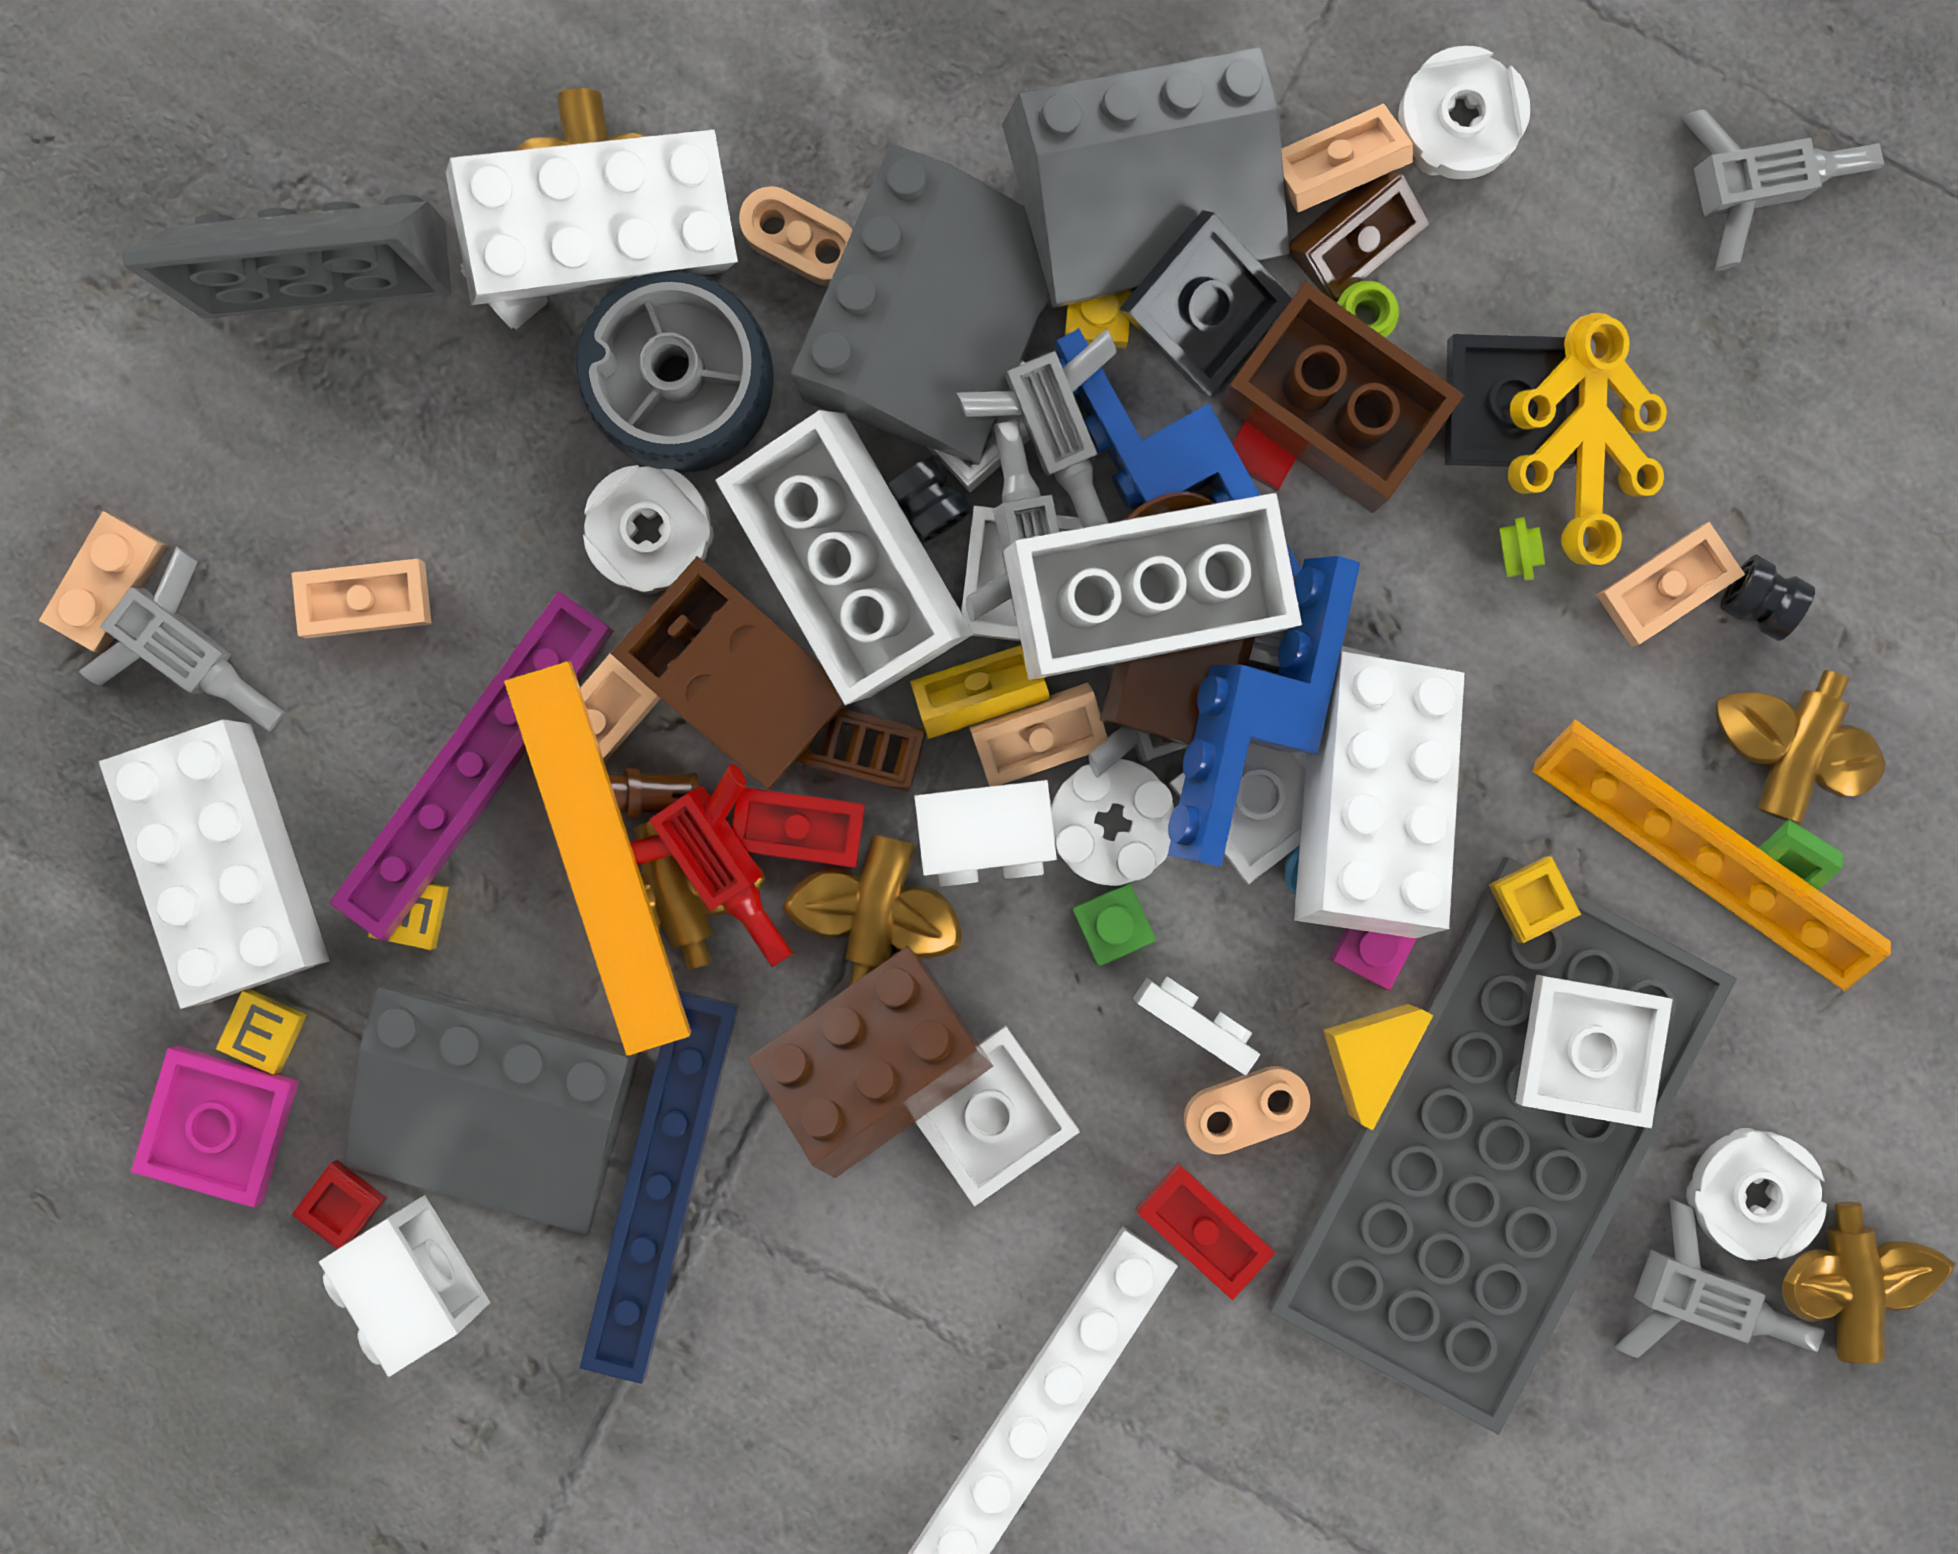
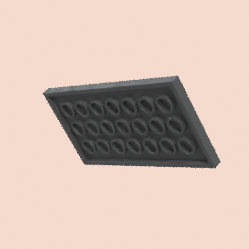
M1503 857L1489 884L1525 867V865L1510 857ZM1488 885L1423 1009L1433 1015L1427 1029L1373 1131L1363 1125L1361 1126L1267 1305L1270 1313L1498 1435L1737 980L1736 977L1570 889L1569 891L1581 915L1525 943H1518ZM1536 975L1673 999L1652 1128L1526 1107L1515 1103Z

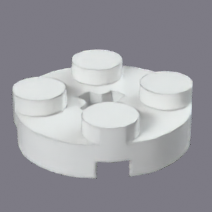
M1456 46L1442 50L1430 57L1408 83L1399 105L1398 121L1403 131L1413 143L1414 161L1423 173L1428 175L1440 174L1452 179L1480 177L1495 170L1516 149L1529 123V94L1521 75L1511 65L1506 69L1499 61L1492 59L1493 52L1476 46ZM1456 99H1464L1468 109L1477 108L1479 112V117L1474 118L1469 127L1460 126L1449 115V112L1455 107Z
M638 465L618 469L605 477L595 487L587 500L584 512L586 515L584 524L585 535H583L584 545L594 566L605 577L620 587L647 595L667 590L696 556L704 561L714 537L709 509L703 497L687 478L672 469L661 470L650 466L639 467ZM640 514H643L648 519L655 518L657 515L662 517L664 523L658 529L662 536L656 543L652 544L645 540L638 545L632 539L638 531L633 521Z
M1119 759L1098 778L1094 775L1090 764L1082 766L1062 783L1051 805L1057 853L1074 873L1097 884L1116 886L1146 878L1168 855L1171 841L1168 834L1170 817L1175 809L1170 790L1152 771L1129 760ZM1112 803L1123 807L1122 817L1130 820L1131 824L1128 832H1118L1114 841H1109L1103 838L1104 827L1095 824V816L1097 812H1108Z
M1750 1128L1734 1130L1730 1135L1724 1136L1712 1144L1699 1159L1693 1172V1179L1687 1186L1686 1191L1688 1204L1694 1208L1697 1222L1703 1232L1715 1244L1742 1259L1754 1261L1772 1257L1783 1259L1802 1251L1812 1242L1821 1229L1827 1203L1821 1201L1822 1187L1819 1180L1825 1181L1821 1168L1813 1156L1791 1139L1773 1132L1756 1131ZM1764 1178L1767 1179L1770 1184L1766 1188L1765 1193L1771 1199L1770 1204L1765 1209L1757 1205H1753L1748 1209L1745 1204L1747 1199L1745 1191L1752 1182L1759 1184Z

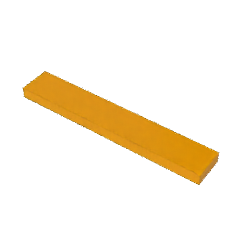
M567 661L505 680L506 689L626 1056L689 1037L691 1029L572 662Z
M1576 719L1535 760L1533 773L1844 992L1891 955V941Z

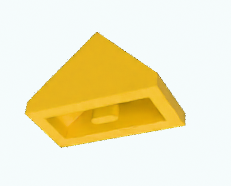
M1406 1004L1323 1030L1349 1116L1361 1125L1373 1131L1433 1017L1432 1014Z

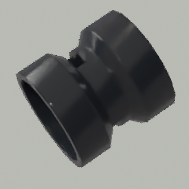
M937 455L913 465L888 484L900 508L910 509L907 512L911 518L910 525L921 544L946 532L972 511V508L961 492L953 491L950 486H944L948 471Z
M1754 555L1741 566L1745 575L1727 587L1721 600L1720 608L1737 619L1749 617L1758 621L1761 632L1780 641L1789 636L1806 615L1815 596V587L1797 576L1787 579L1783 578L1777 573L1776 566L1759 555Z

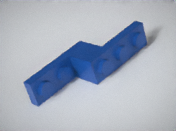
M1079 328L1056 341L1055 351L1062 369L1088 346ZM1099 368L1073 392V396H1077L1088 416L1083 420L1096 452L1100 454L1107 450L1118 470V473L1112 475V480L1128 509L1135 506L1140 507L1147 501L1167 493H1193L1211 483L1215 492L1209 494V499L1214 504L1261 496L1209 403L1141 440L1102 368ZM1286 542L1294 580L1302 569Z
M1341 556L1304 559L1302 570L1294 581L1302 625L1288 629V633L1281 641L1278 651V661L1280 664L1278 675L1244 665H1210L1208 676L1202 682L1198 692L1197 706L1200 712L1194 739L1187 747L1183 758L1185 779L1179 805L1174 809L1169 821L1168 834L1171 841L1167 856L1219 867L1222 866L1249 743L1283 752L1318 754L1360 562Z

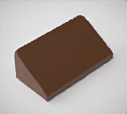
M1392 171L1353 188L1289 242L1290 255L1315 286L1336 302L1349 286L1361 282L1427 227L1429 222L1403 174Z

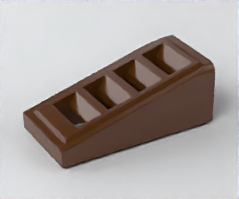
M841 708L830 721L821 755L809 752L810 743L795 762L911 792L926 730ZM843 723L854 725L845 761L834 759ZM867 729L879 732L869 768L858 765ZM891 735L903 738L894 774L882 771Z

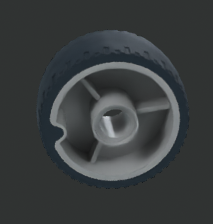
M671 270L646 274L638 278L633 277L630 281L620 284V287L610 291V294L604 297L598 306L596 305L593 310L594 312L591 316L589 315L587 325L583 327L582 335L579 339L576 362L577 379L584 405L590 417L601 433L618 450L643 465L656 469H672L676 472L686 473L718 466L730 460L733 455L740 453L750 443L749 441L752 438L754 439L759 429H761L770 408L774 383L773 364L770 349L760 325L745 304L732 292L702 275ZM675 356H682L689 360L687 373L681 379L675 382H665L659 379L660 367L667 360Z

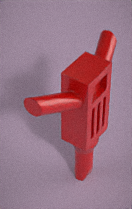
M730 764L711 797L703 785L690 791L649 819L658 833L657 835L631 841L630 844L637 865L673 856L709 910L712 911L722 905L728 914L743 924L770 966L774 967L791 956L793 952L762 907L760 893L754 882L764 875L726 821L727 815L746 785V779L742 771L736 765Z

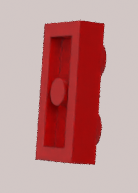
M744 787L736 800L732 830L749 853L856 868L858 865L866 804Z
M1179 1162L1173 1166L1135 1208L1140 1217L1232 1301L1276 1253L1268 1243Z

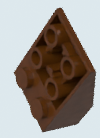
M698 556L695 557L610 653L656 695L768 790L773 787L845 705L823 666Z

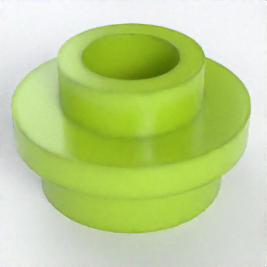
M1375 281L1357 282L1349 286L1337 301L1340 306L1356 316V307L1360 305L1371 307L1375 312L1376 320L1375 323L1368 326L1385 338L1392 333L1399 319L1398 302L1394 294L1381 283Z
M1524 517L1514 518L1515 525L1499 528L1506 576L1509 578L1523 575L1524 581L1534 580L1533 567L1545 565L1540 528L1527 529Z

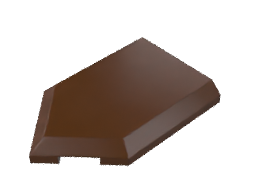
M1255 637L1115 663L1099 720L1189 745L1194 739L1200 712L1197 706L1198 692L1202 682L1208 676L1210 665L1248 666Z

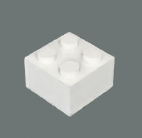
M1048 780L915 795L923 874H938L939 886L978 882L977 869L1003 866L1005 879L1043 875V862L1057 860Z
M425 1195L319 1261L325 1272L323 1282L329 1296L338 1306L347 1308L360 1329L358 1331V1340L363 1352L371 1362L377 1365L381 1364L388 1377L456 1336L491 1303Z

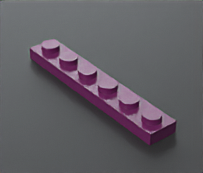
M557 591L338 889L329 904L378 940L388 941L527 751L504 681L567 661L572 662L577 680H579L611 637L614 630L560 591Z

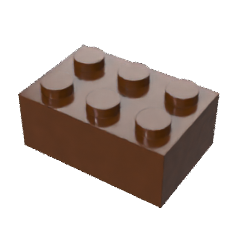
M1305 281L1233 379L1220 404L1242 420L1251 424L1368 511L1374 513L1390 499L1464 394Z
M906 946L747 1058L812 1166L834 1178L844 1173L994 1067L927 965L909 946Z

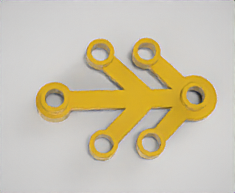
M1591 313L1576 319L1569 327L1565 337V359L1536 389L1519 392L1510 404L1512 421L1519 428L1534 429L1545 427L1551 423L1555 416L1556 404L1580 382L1579 406L1534 454L1515 458L1508 469L1509 484L1516 492L1521 494L1540 493L1551 485L1554 472L1577 448L1575 518L1563 530L1561 545L1570 560L1579 565H1603L1612 561L1618 554L1622 543V533L1618 523L1612 517L1603 513L1605 450L1620 468L1618 482L1621 490L1630 497L1652 496L1661 489L1664 482V471L1660 463L1653 458H1647L1625 428L1634 434L1657 431L1666 420V405L1658 395L1649 393L1624 361L1630 346L1628 332L1620 321L1604 313ZM1591 338L1594 340L1596 345V351L1594 355L1592 353L1590 346ZM1607 384L1624 403L1621 409L1623 426L1607 407ZM1531 398L1538 406V413L1535 419L1528 412V404ZM1642 404L1645 405L1648 412V418L1645 423L1642 422L1639 413ZM1529 464H1532L1536 473L1532 484L1526 479V468ZM1640 468L1645 473V483L1642 487L1637 481V473ZM1584 531L1587 532L1589 539L1586 549L1583 544Z

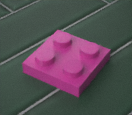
M178 1045L167 1048L131 1172L253 1208L262 1204L299 1080L279 1074L272 1075L255 1067Z

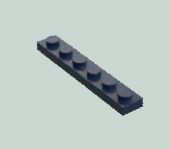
M678 990L691 1034L689 1037L660 1046L580 1364V1369L642 1384L647 1376L739 1009L737 1004Z

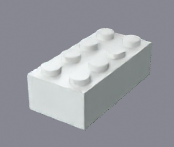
M715 130L453 157L449 160L446 178L471 305L618 287L623 282L630 281L633 277L638 278L646 274L671 270L684 271L688 274L690 272L696 273L700 276L724 273L738 262Z
M818 410L715 480L845 705L871 698L973 635L972 630L846 413Z
M1277 493L1015 540L1004 550L1029 680L1276 633L1302 625Z
M1343 651L1340 653L1318 754H1307L1294 921L1410 938H1419L1449 929L1464 672Z
M222 719L99 761L180 1009L210 1003L243 990H248L330 962L250 723Z

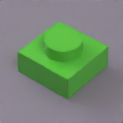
M1789 819L1759 847L1760 850L1817 890L1825 885L1843 867V852Z
M1130 882L1072 907L1098 967L1157 941Z

